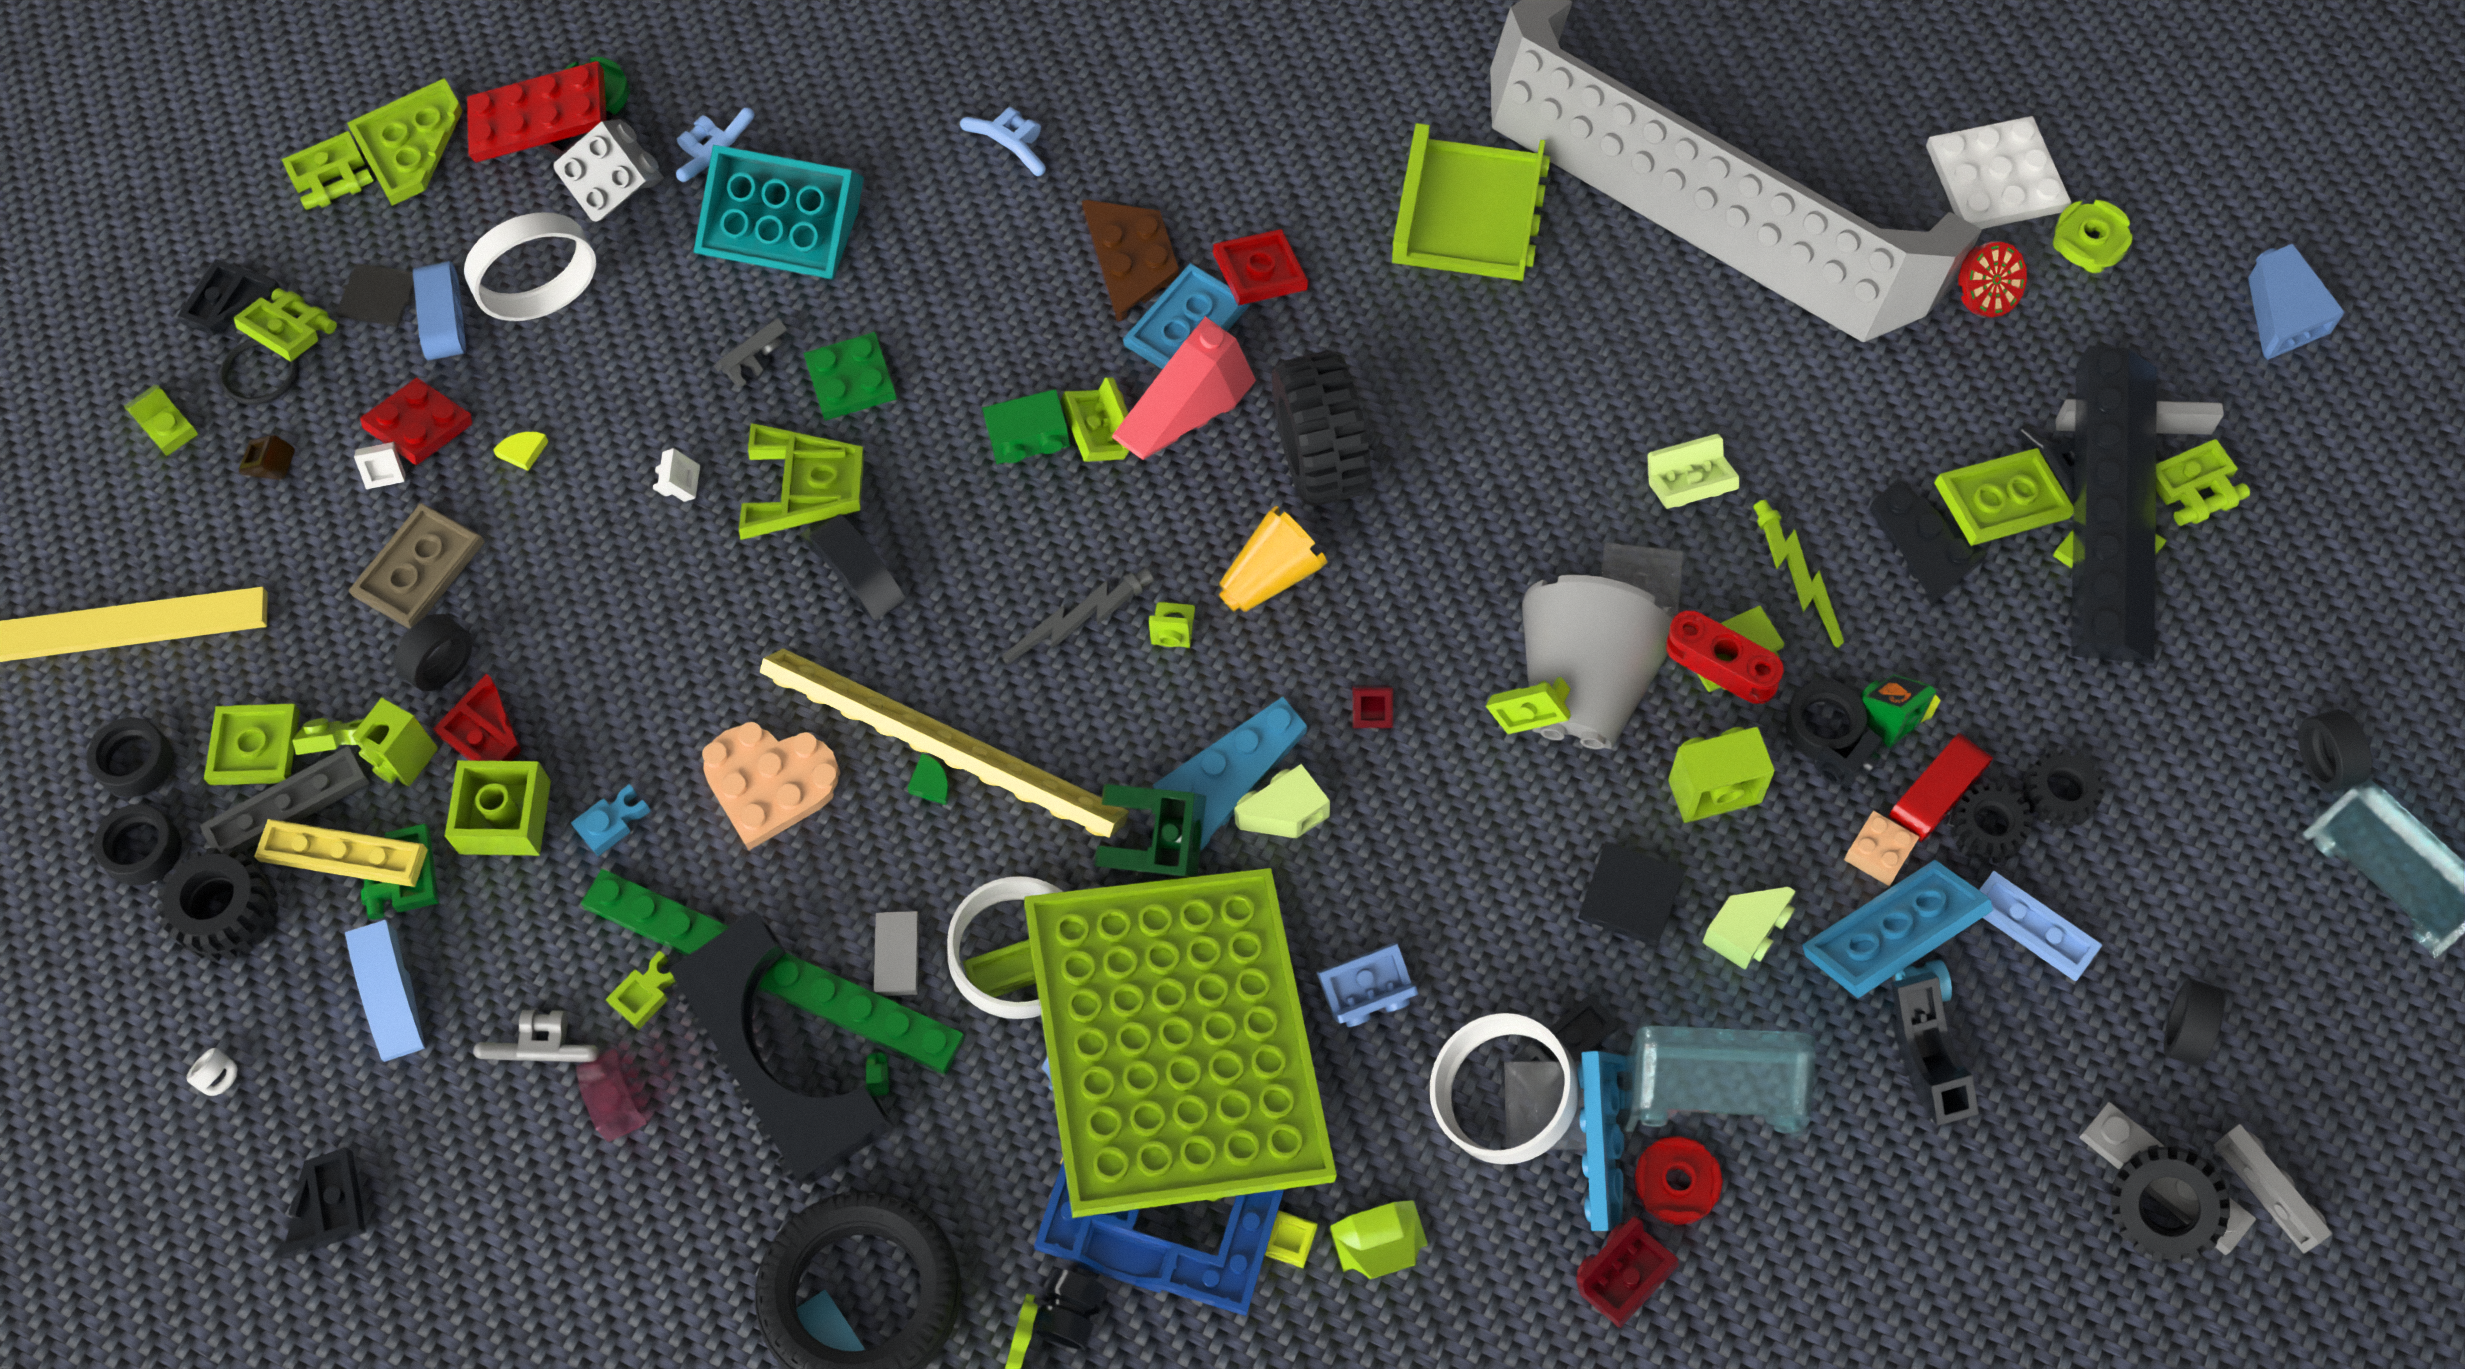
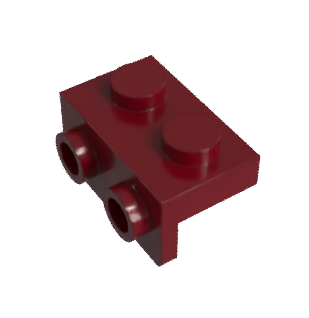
M1633 1216L1626 1224L1620 1223L1611 1231L1607 1238V1245L1597 1255L1591 1254L1581 1263L1576 1277L1579 1294L1617 1327L1621 1328L1679 1266V1262L1674 1254L1646 1233L1643 1228V1222L1638 1217Z

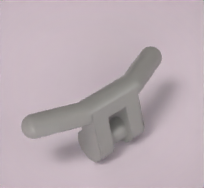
M522 1010L519 1018L520 1034L518 1043L479 1042L473 1049V1053L477 1058L493 1060L593 1062L598 1059L600 1054L599 1049L594 1045H565L568 1014L566 1011L552 1010L550 1015L538 1014L537 1010ZM538 1031H549L548 1041L537 1040Z

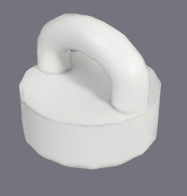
M211 1048L192 1066L187 1074V1082L204 1094L215 1096L223 1093L233 1084L237 1077L238 1068L235 1062L218 1048ZM225 1068L227 1070L225 1077L218 1084L211 1085Z

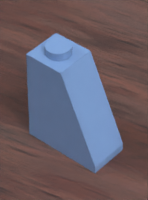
M2293 244L2278 250L2271 248L2263 252L2256 259L2257 264L2251 272L2248 281L2264 357L2269 360L2332 333L2343 316L2344 311Z

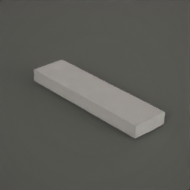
M2076 399L2065 400L2055 419L2057 431H2075ZM2157 401L2156 433L2212 435L2224 415L2222 403Z

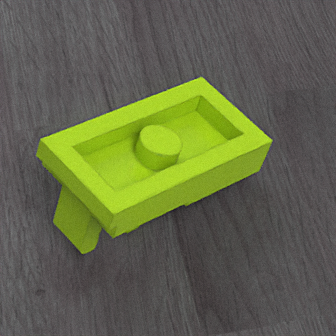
M1560 676L1556 678L1552 686L1544 680L1535 686L1491 695L1485 706L1506 733L1512 734L1568 721L1571 717V711L1564 702L1571 688Z

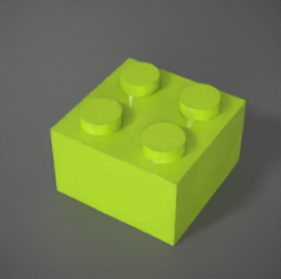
M1758 726L1746 730L1743 727H1735L1723 732L1719 737L1707 740L1703 737H1696L1684 742L1678 747L1668 781L1684 823L1762 803L1775 770Z
M457 760L445 837L459 855L540 856L551 785L550 778L538 761Z

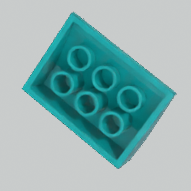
M713 145L693 253L834 280L858 213L864 177L848 169Z

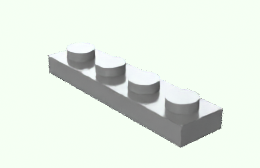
M2110 1102L2104 1106L2079 1137L2117 1169H2120L2124 1162H2128L2131 1156L2139 1150L2143 1152L2149 1146L2157 1144L2159 1147H2164L2162 1143ZM2171 1177L2159 1178L2152 1181L2145 1188L2147 1193L2186 1224H2189L2195 1218L2199 1208L2198 1198L2193 1188L2184 1181ZM2230 1197V1218L2228 1219L2227 1230L2224 1236L2219 1238L2216 1246L2225 1255L2233 1250L2256 1220L2254 1216Z

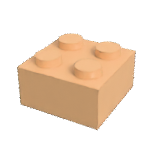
M1873 810L1848 850L1844 860L1890 887L1919 836Z

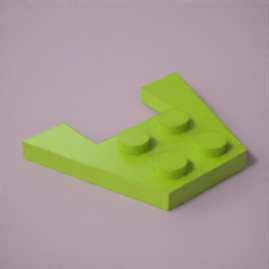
M751 423L748 442L749 459H785L781 502L741 503L739 521L740 540L836 517L839 514L844 515L860 511L864 466L862 446Z

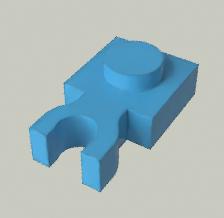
M630 784L618 793L616 800L609 805L603 798L571 822L574 829L597 857L631 832L626 825L627 822L640 819L651 811L643 799L633 807L628 806L629 801L638 796Z

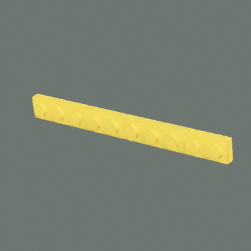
M784 648L763 658L760 673L772 678L777 685L794 688L806 694L807 698L815 703L830 705L840 710L841 714L849 719L861 720L874 726L875 730L880 734L895 736L908 742L910 747L916 751L931 753L944 759L948 766L956 769H965L979 776V779L986 784L1001 786L1013 792L1022 801L1037 803L1049 809L1050 813L1058 818L1070 819L1085 826L1086 830L1094 835L1110 838L1126 823L1129 810L1121 807L1101 805L1102 798Z

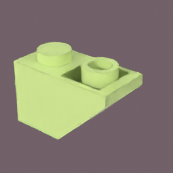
M1300 764L1293 770L1284 769L1276 774L1270 781V785L1259 792L1254 790L1245 794L1237 802V806L1234 807L1235 824L1240 830L1298 838L1330 817V800L1302 764Z
M1790 887L1730 896L1708 927L1702 943L1746 970L1753 958L1761 962L1774 942L1768 936L1775 926L1782 930L1795 911V908L1790 906V903L1796 891Z

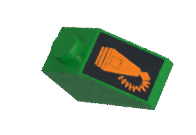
M1895 674L1882 683L1879 680H1875L1860 694L1866 708V725L1875 734L1883 738L1882 741L1891 748L1920 725L1937 691L1931 685Z

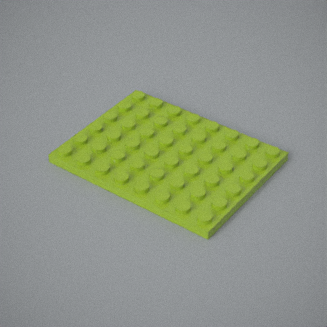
M1271 868L1024 897L1072 1218L1335 1182L1337 1174Z

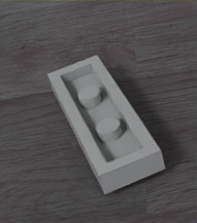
M2241 1124L2229 1131L2213 1145L2303 1254L2333 1234L2326 1226V1220L2322 1213L2313 1205L2307 1204L2296 1191L2295 1183L2290 1175L2283 1169L2275 1166L2265 1154L2261 1141L2251 1132H2247Z

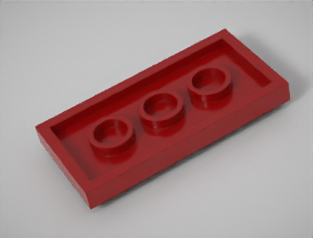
M598 61L467 96L469 156L475 163L588 133L601 121H607L604 68Z

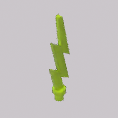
M1766 499L1757 502L1753 506L1759 517L1757 523L1760 529L1765 531L1776 570L1786 558L1803 612L1807 609L1813 598L1833 645L1839 648L1844 643L1820 571L1818 570L1811 581L1796 530H1793L1785 542L1779 522L1781 520L1779 512L1772 510Z

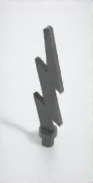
M1147 568L1135 575L1130 572L1124 576L1125 580L1111 593H1109V582L1106 580L1067 615L1064 604L1003 654L1004 662L1006 664L1011 663L1051 634L1050 645L1052 649L1055 648L1096 611V621L1099 625L1132 595L1138 596L1143 593L1142 588L1154 582L1151 573Z

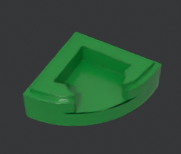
M922 753L908 785V792L911 795L947 805L949 787L945 772L935 759Z
M885 1052L871 1053L867 1056L866 1084L876 1096L888 1095L889 1092L888 1055Z

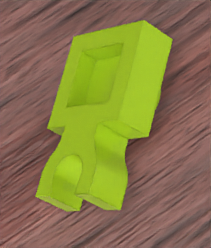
M319 718L304 723L292 740L296 755L334 750L339 745H358L351 736L364 719L343 723L342 720L328 722L326 718Z
M660 950L651 959L648 971L644 975L634 969L605 999L613 1009L638 1030L665 1004L668 998L662 991L676 981L671 972L666 974L660 973L661 968L669 961Z

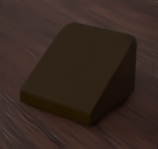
M276 435L250 440L240 464L239 473L246 476L274 480L284 479L295 448Z

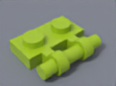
M349 131L281 159L297 192L301 193L310 188L313 191L300 197L306 211L319 205L321 208L332 204L330 200L349 192L354 195L362 191L361 187L374 182L368 169L355 174L352 171L364 166L365 162ZM342 175L343 179L323 187L322 183Z
M281 288L275 289L271 297L275 302L270 303L260 297L234 317L237 329L290 362L318 341L316 331L322 330L327 334H331L337 327V323L329 318L326 311L317 306L311 307L307 305L300 295L293 291L286 292Z
M2217 439L2156 464V491L2166 505L2180 500L2185 508L2174 512V519L2179 526L2190 522L2194 524L2207 520L2209 514L2220 509L2227 511L2237 507L2239 501L2250 496V490L2245 483L2233 487L2228 479L2234 476L2238 468ZM2210 487L2215 494L2203 500L2198 492Z

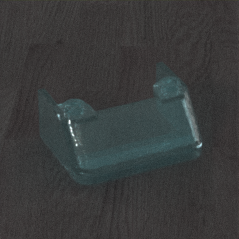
M2368 779L2353 786L2302 834L2308 840L2316 837L2313 840L2314 845L2327 857L2332 859L2337 855L2342 859L2348 858L2411 917L2410 922L2415 927L2410 931L2411 934L2421 945L2431 950L2429 953L2435 958L2465 933V863L2375 782Z
M1673 1026L1640 1028L1636 1031L1625 1061V1131L1633 1132L1638 1120H1641V1124L1646 1126L1666 1125L1668 1119L1675 1117L1678 1111L1765 1116L1766 1123L1774 1125L1775 1131L1789 1133L1790 1139L1798 1140L1810 1122L1816 1059L1815 1037L1806 1033Z

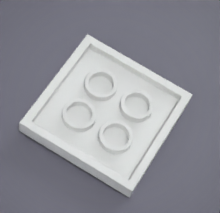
M2033 116L1932 136L1928 139L1927 150L1955 215L1980 229L2062 213L2065 208L2071 205V200Z

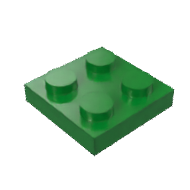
M875 332L803 353L825 421L897 400Z

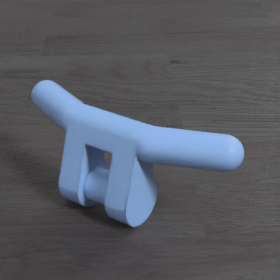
M748 107L743 108L724 132L716 127L708 117L704 115L699 117L694 122L695 127L690 132L684 131L677 138L679 146L686 153L694 157V159L677 170V179L681 182H686L706 169L710 164L713 145L731 146L754 119V111ZM704 138L709 140L704 145L700 144Z
M1012 107L1007 108L993 122L972 117L961 119L960 126L964 131L991 137L1013 151L1034 175L1041 176L1045 173V165L1026 144L1027 142H1034L1039 136L1041 125L1032 119H1023L1022 114Z

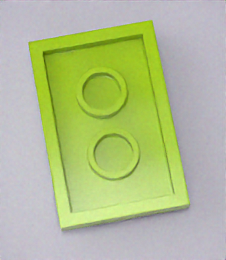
M2038 448L1941 473L1934 482L1971 546L2069 519L2074 513L2072 503Z

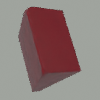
M1391 685L1352 686L1353 728H1393V687Z

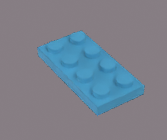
M1933 860L1802 944L1806 958L1855 997L1860 998L1992 912L1991 899L1938 861Z

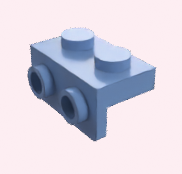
M1396 943L1317 972L1333 1020L1340 1024L1346 1022L1347 1027L1367 1022L1371 1019L1370 1013L1385 1007L1387 1012L1404 1008L1410 1005V997L1419 994L1416 985L1411 983L1400 949Z

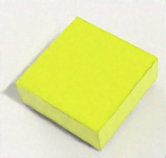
M1278 1210L1265 1255L1304 1269L1318 1224Z

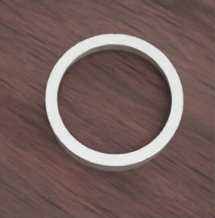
M531 213L505 221L480 238L468 254L464 274L478 306L486 314L501 320L524 321L551 314L576 299L585 290L594 275L596 257L582 228L574 220L556 213ZM551 236L565 237L576 242L575 253L569 265L561 274L543 286L526 292L507 294L491 291L480 284L485 271L491 263L501 254L518 244L536 238Z
M1021 876L1006 877L982 885L969 894L959 905L948 930V965L956 986L973 1005L989 1014L1003 1018L1026 1019L1041 1015L1039 999L1027 1002L999 1000L983 993L972 985L965 977L960 964V942L965 929L972 919L989 906L1003 901L1024 900L1025 896L1063 892L1062 890L1048 882L1035 878Z
M1517 1014L1488 1015L1463 1026L1443 1046L1434 1063L1430 1079L1432 1110L1444 1133L1470 1155L1495 1164H1515L1528 1161L1554 1146L1571 1124L1579 1099L1577 1069L1568 1050L1542 1024ZM1512 1034L1532 1037L1544 1043L1554 1052L1564 1070L1565 1086L1558 1111L1549 1125L1539 1135L1525 1144L1506 1150H1491L1482 1147L1464 1134L1455 1119L1451 1100L1455 1075L1464 1059L1476 1047L1487 1040Z

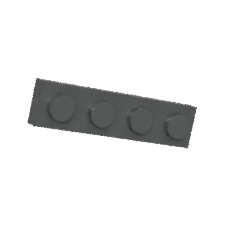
M347 746L199 826L210 848L216 847L221 853L225 848H228L239 854L260 842L268 819L297 823L370 782L355 753Z

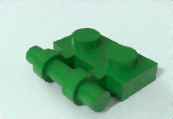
M426 824L386 832L385 838L424 844L428 850L415 887L364 879L361 901L367 907L368 918L372 920L381 919L385 916L384 903L392 899L393 908L398 913L439 903L430 829Z

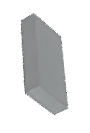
M917 911L876 913L874 993L880 996L918 995L919 914Z

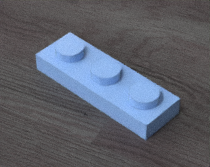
M1995 871L1991 873L1979 890L1988 896L1992 903L1993 911L1983 917L1985 920L2075 982L2102 947L2101 943Z

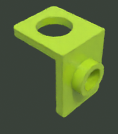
M1158 602L1156 604L1155 616H1149L1151 644L1190 648L1195 606ZM1170 613H1178L1182 615L1184 618L1165 616Z

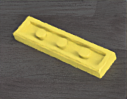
M268 819L254 857L259 862L415 887L428 849L424 844Z

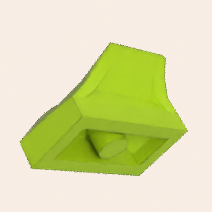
M1414 1200L1392 1202L1353 1214L1330 1226V1232L1343 1272L1355 1269L1369 1279L1415 1266L1420 1248L1427 1246V1240Z

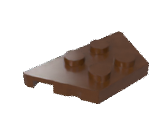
M1084 200L1081 201L1082 210L1115 318L1119 322L1127 317V311L1137 303L1142 301L1145 304L1156 295L1159 289L1167 287L1179 276V268L1160 210Z

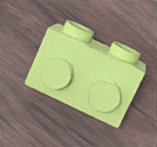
M1719 434L1656 450L1647 455L1649 485L1666 509L1684 506L1690 502L1720 496L1723 493L1739 489V476L1724 457L1723 439Z

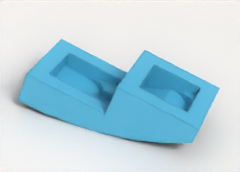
M823 1290L797 1308L800 1322L808 1333L819 1342L843 1351L865 1350L826 1290Z

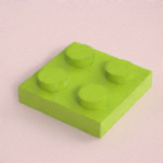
M295 704L216 706L204 780L209 785L280 783L291 777L295 749L292 740L297 734L300 709Z

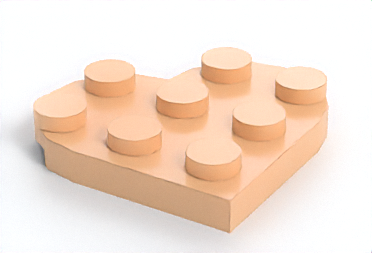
M747 722L742 726L724 731L708 744L702 752L704 759L703 770L707 782L748 851L825 806L832 800L834 796L833 791L838 784V776H840V769L833 751L824 742L817 740L812 734L804 732L778 741L769 731L762 729L755 722Z

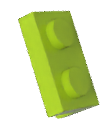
M1113 377L1105 378L1098 390L1065 391L1060 399V403L1084 462L1125 459L1130 450L1112 438L1114 432L1129 414L1124 403V396L1119 391Z

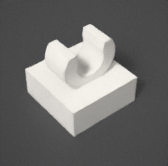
M394 442L355 450L354 458L366 489L404 482L406 474Z
M674 448L662 452L661 464L655 469V472L659 474L658 483L653 485V489L664 496L673 494L684 502L696 498L700 465Z

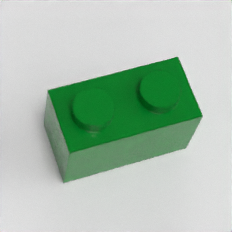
M1056 389L982 407L996 465L1016 463L1026 457L1041 453L1052 454L1058 452L1061 448L1070 446L1067 425Z

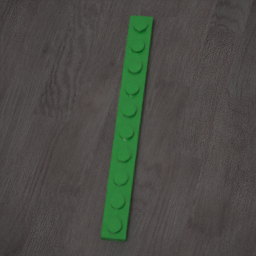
M601 869L581 902L585 910L685 956L690 955L730 928L723 923L604 869ZM788 953L771 967L759 987V990L945 1076L965 1040L964 1034Z

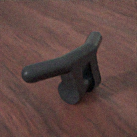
M2021 426L2017 432L2019 439L2032 449H2039L2074 507L2075 439L2053 445L2031 427Z

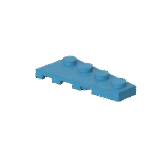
M1281 697L1153 784V789L1192 792L1206 796L1200 851H1202L1210 842V837L1221 825L1224 826L1234 815V807L1237 806V802L1245 794L1256 790L1265 775L1271 769H1275L1307 733V725L1285 698Z
M1601 1051L1582 1052V1063H1579L1577 1068L1578 1083L1580 1088L1584 1089V1107L1580 1110V1126L1583 1133H1586L1587 1151H1584L1582 1156V1168L1585 1177L1589 1181V1195L1585 1198L1584 1210L1587 1221L1591 1222V1231H1612L1618 1224L1622 1223L1623 1173L1620 1168H1615V1159H1620L1622 1151H1624V1134L1616 1124V1115L1619 1109H1625V1091L1618 1088L1617 1072L1625 1071L1626 1056Z

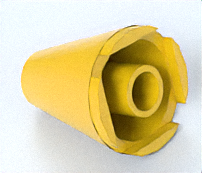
M1274 506L1268 511L1219 582L1223 591L1218 595L1233 612L1238 608L1247 612L1322 569L1328 561L1322 552L1316 556L1310 550L1315 542L1302 527L1285 511L1280 515L1279 507Z

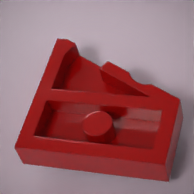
M485 674L432 729L439 738L469 761H512L521 752V747L497 687L488 674Z

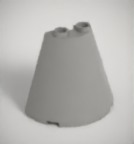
M1590 575L1559 576L1557 583L1548 585L1547 581L1541 580L1533 584L1526 591L1522 603L1528 684L1531 687L1545 680L1552 686L1556 678L1561 676L1571 688L1564 702L1571 711V717L1568 721L1534 728L1532 731L1538 732L1543 737L1551 740H1562L1565 735H1573L1581 738L1580 743L1587 748L1612 749L1668 655L1666 640L1675 615L1669 607H1663L1662 610L1654 604L1655 596L1640 588L1617 580Z

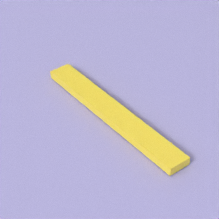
M255 587L0 621V662L267 627L268 592L264 587Z

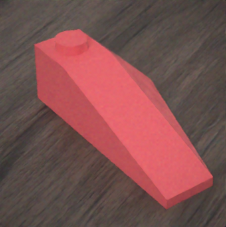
M1205 316L1117 428L1112 438L1144 460L1176 442L1181 435L1196 427L1199 429L1206 425L1210 419L1222 412L1225 414L1234 409L1256 382L1237 339Z

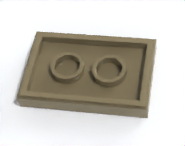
M420 503L348 591L356 599L410 629L427 615L485 541L481 535Z

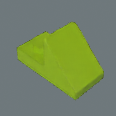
M156 384L124 405L125 409L166 456L198 435L194 427Z

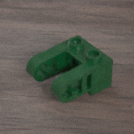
M1104 784L1101 805L1152 811V814H1156L1152 847H1148L1147 851L1097 846L1094 866L1197 877L1206 796L1192 792Z

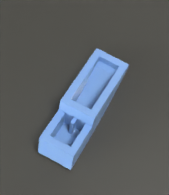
M382 920L345 932L357 986L381 1059L386 1062L425 1049L410 973L404 968L397 931L387 920Z

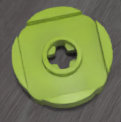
M2095 200L2094 204H2082L2083 201L2074 202L2064 209L2055 226L2053 246L2070 262L2084 267L2088 272H2102L2105 267L2115 265L2126 255L2133 233L2131 234L2128 228L2130 221L2121 209L2109 202ZM2096 230L2100 234L2098 239L2089 237L2085 231L2091 233Z

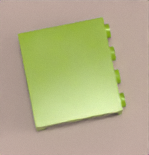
M1415 123L1393 239L1392 263L1523 281L1525 266L1533 267L1536 245L1529 244L1530 236L1538 237L1541 215L1534 214L1535 206L1543 207L1546 185H1540L1539 181L1540 177L1547 178L1550 156L1543 155L1545 140L1540 139L1538 153L1429 139L1430 125Z

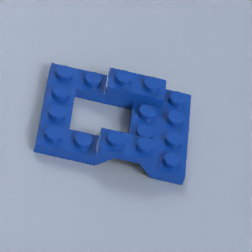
M1062 1161L1034 1244V1250L1075 1262L1078 1268L1157 1293H1161L1164 1290L1247 1316L1284 1189L1236 1196L1218 1256L1135 1231L1134 1228L1140 1209L1072 1218L1064 1161Z

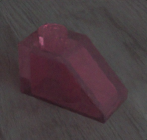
M616 1048L600 1055L596 1061L585 1062L576 1066L580 1092L594 1127L607 1142L648 1124Z

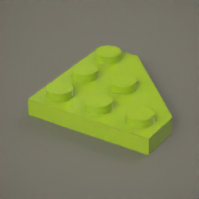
M445 78L347 123L392 206L426 190L463 110Z

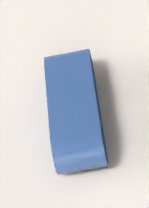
M452 261L413 268L419 338L427 361L465 354L466 341L460 286Z

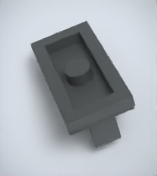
M776 318L721 358L714 365V368L717 372L721 370L724 375L727 374L738 388H742L746 381L741 376L740 365L751 369L757 377L763 369L754 355L762 351L766 356L780 346L783 342L779 337L787 330L779 318Z

